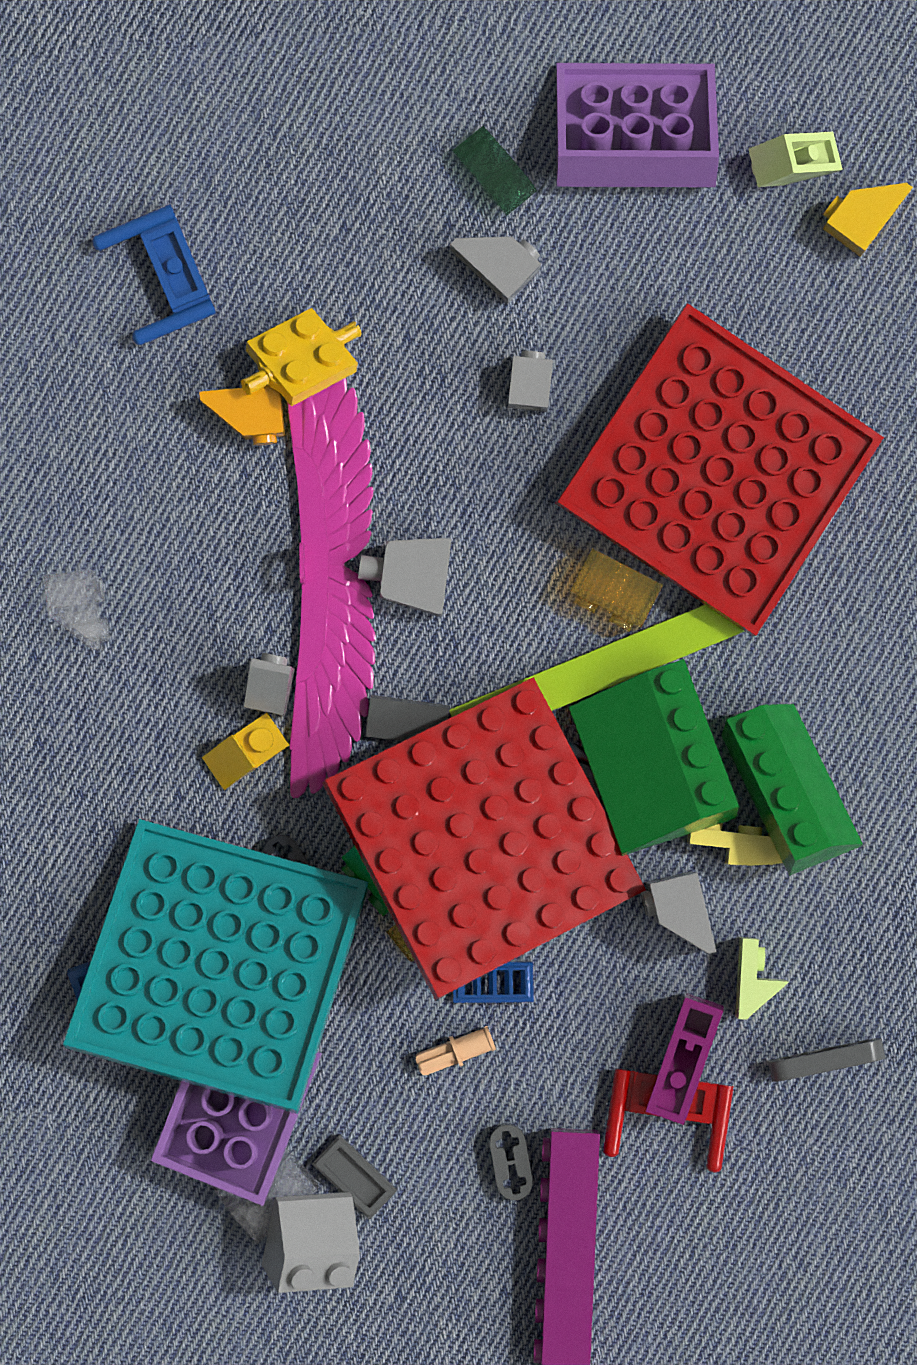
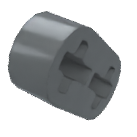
M503 1123L498 1125L490 1135V1150L499 1192L505 1198L520 1200L525 1198L532 1188V1174L526 1141L522 1130L518 1126L511 1123ZM510 1131L511 1137L519 1138V1143L513 1145L514 1158L506 1159L504 1147L496 1146V1141L502 1139V1132ZM516 1164L518 1176L526 1178V1182L520 1184V1191L512 1192L511 1186L503 1185V1180L509 1179L508 1165Z

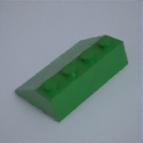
M684 659L641 673L569 707L572 720L622 856L736 818L739 805Z

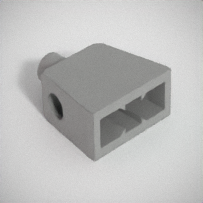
M451 539L387 541L384 558L361 555L358 579L381 582L380 599L432 615L442 616Z

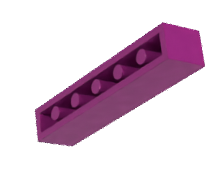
M550 1128V1138H542V1162H549L548 1178H541L540 1202H547V1218H539L538 1242H546L545 1258H537V1283H544L543 1299L536 1298L535 1323H542V1339H534L533 1363H540L541 1365H590L600 1145L599 1130Z

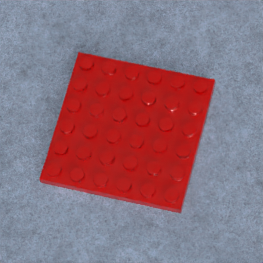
M687 303L676 317L555 504L754 637L759 633L884 437Z
M534 677L322 782L435 1000L646 890L629 856L621 855L610 820Z

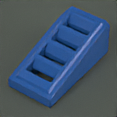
M509 961L488 972V994H481V977L473 980V994H465V985L453 991V1003L534 1002L533 961ZM504 970L505 993H497V971ZM513 970H521V993H513Z

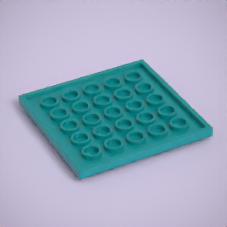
M139 819L63 1043L64 1047L298 1114L366 898L368 882Z

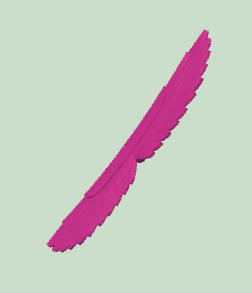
M346 378L292 407L287 402L298 485L301 529L299 561L300 583L302 586L300 647L289 748L291 750L290 794L293 798H299L305 792L308 783L310 792L315 794L322 789V782L326 778V773L328 778L337 774L340 757L345 763L349 761L352 750V738L357 742L361 738V715L367 717L369 713V702L365 686L368 689H372L374 674L370 664H375V653L369 641L375 642L376 636L371 623L366 618H374L372 604L366 598H372L373 595L370 586L363 579H358L359 574L344 565L345 562L357 556L370 541L372 533L366 530L371 524L373 511L371 509L365 510L369 506L374 493L373 487L367 488L373 473L372 464H367L371 454L370 442L368 439L362 442L365 428L364 413L359 412L357 414L358 399L356 391L352 387L347 392Z

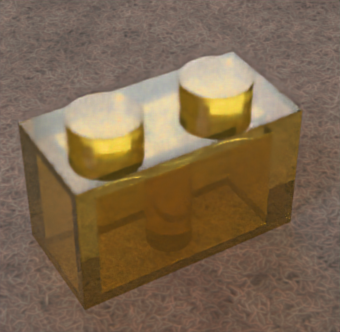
M592 548L569 594L576 597L573 603L578 607L593 614L598 608L611 615L610 623L630 632L632 626L637 629L642 628L663 584Z

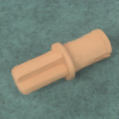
M485 1026L483 1029L456 1039L450 1036V1041L419 1052L415 1055L421 1074L428 1075L459 1063L460 1067L464 1066L463 1061L489 1051H495L496 1048L488 1026Z

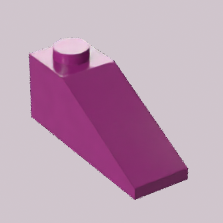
M686 993L646 1112L684 1125L724 1011L723 1005Z

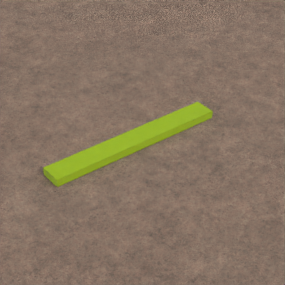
M703 605L452 708L449 712L451 717H454L533 677L551 711L745 631L708 606Z

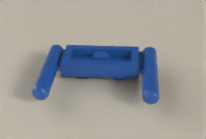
M171 204L95 235L92 239L94 248L101 251L134 236L141 235L174 314L135 330L132 333V339L137 345H143L216 314Z

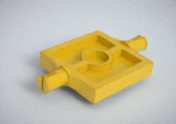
M310 308L246 342V352L257 364L259 372L241 380L243 390L246 391V394L251 395L253 392L268 385L280 392L292 407L357 372L358 362L345 348L344 344L357 337H361L360 327L356 326V322L352 321L350 324L334 331L324 323L313 308Z

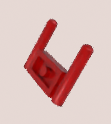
M615 1068L603 1153L606 1156L616 1157L619 1154L625 1111L657 1116L646 1112L658 1074ZM699 1081L686 1120L712 1124L706 1168L710 1172L717 1173L721 1171L734 1086Z

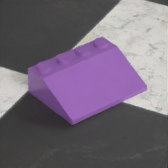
M557 63V187H716L719 146L715 64Z
M317 1051L299 1112L322 1055L319 1051ZM181 1081L151 1161L263 1206L299 1112L295 1114Z

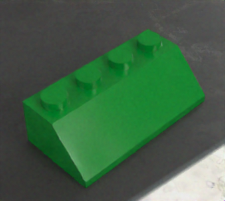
M794 704L761 705L726 719L721 736L789 876L863 845Z

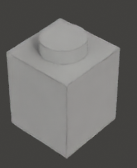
M522 351L521 357L513 356L508 408L547 412L553 360L545 359V353Z

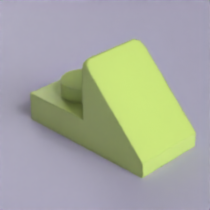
M739 937L735 1017L738 1019L747 1020L788 984V981L783 979L757 978V971H764L765 947H759V939Z

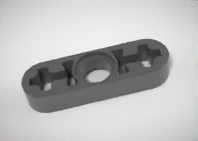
M873 1038L768 1061L772 1082H778L876 1062L886 1057L882 1038Z

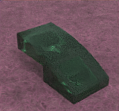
M484 126L452 150L456 158L480 183L483 191L506 216L537 192L535 186Z

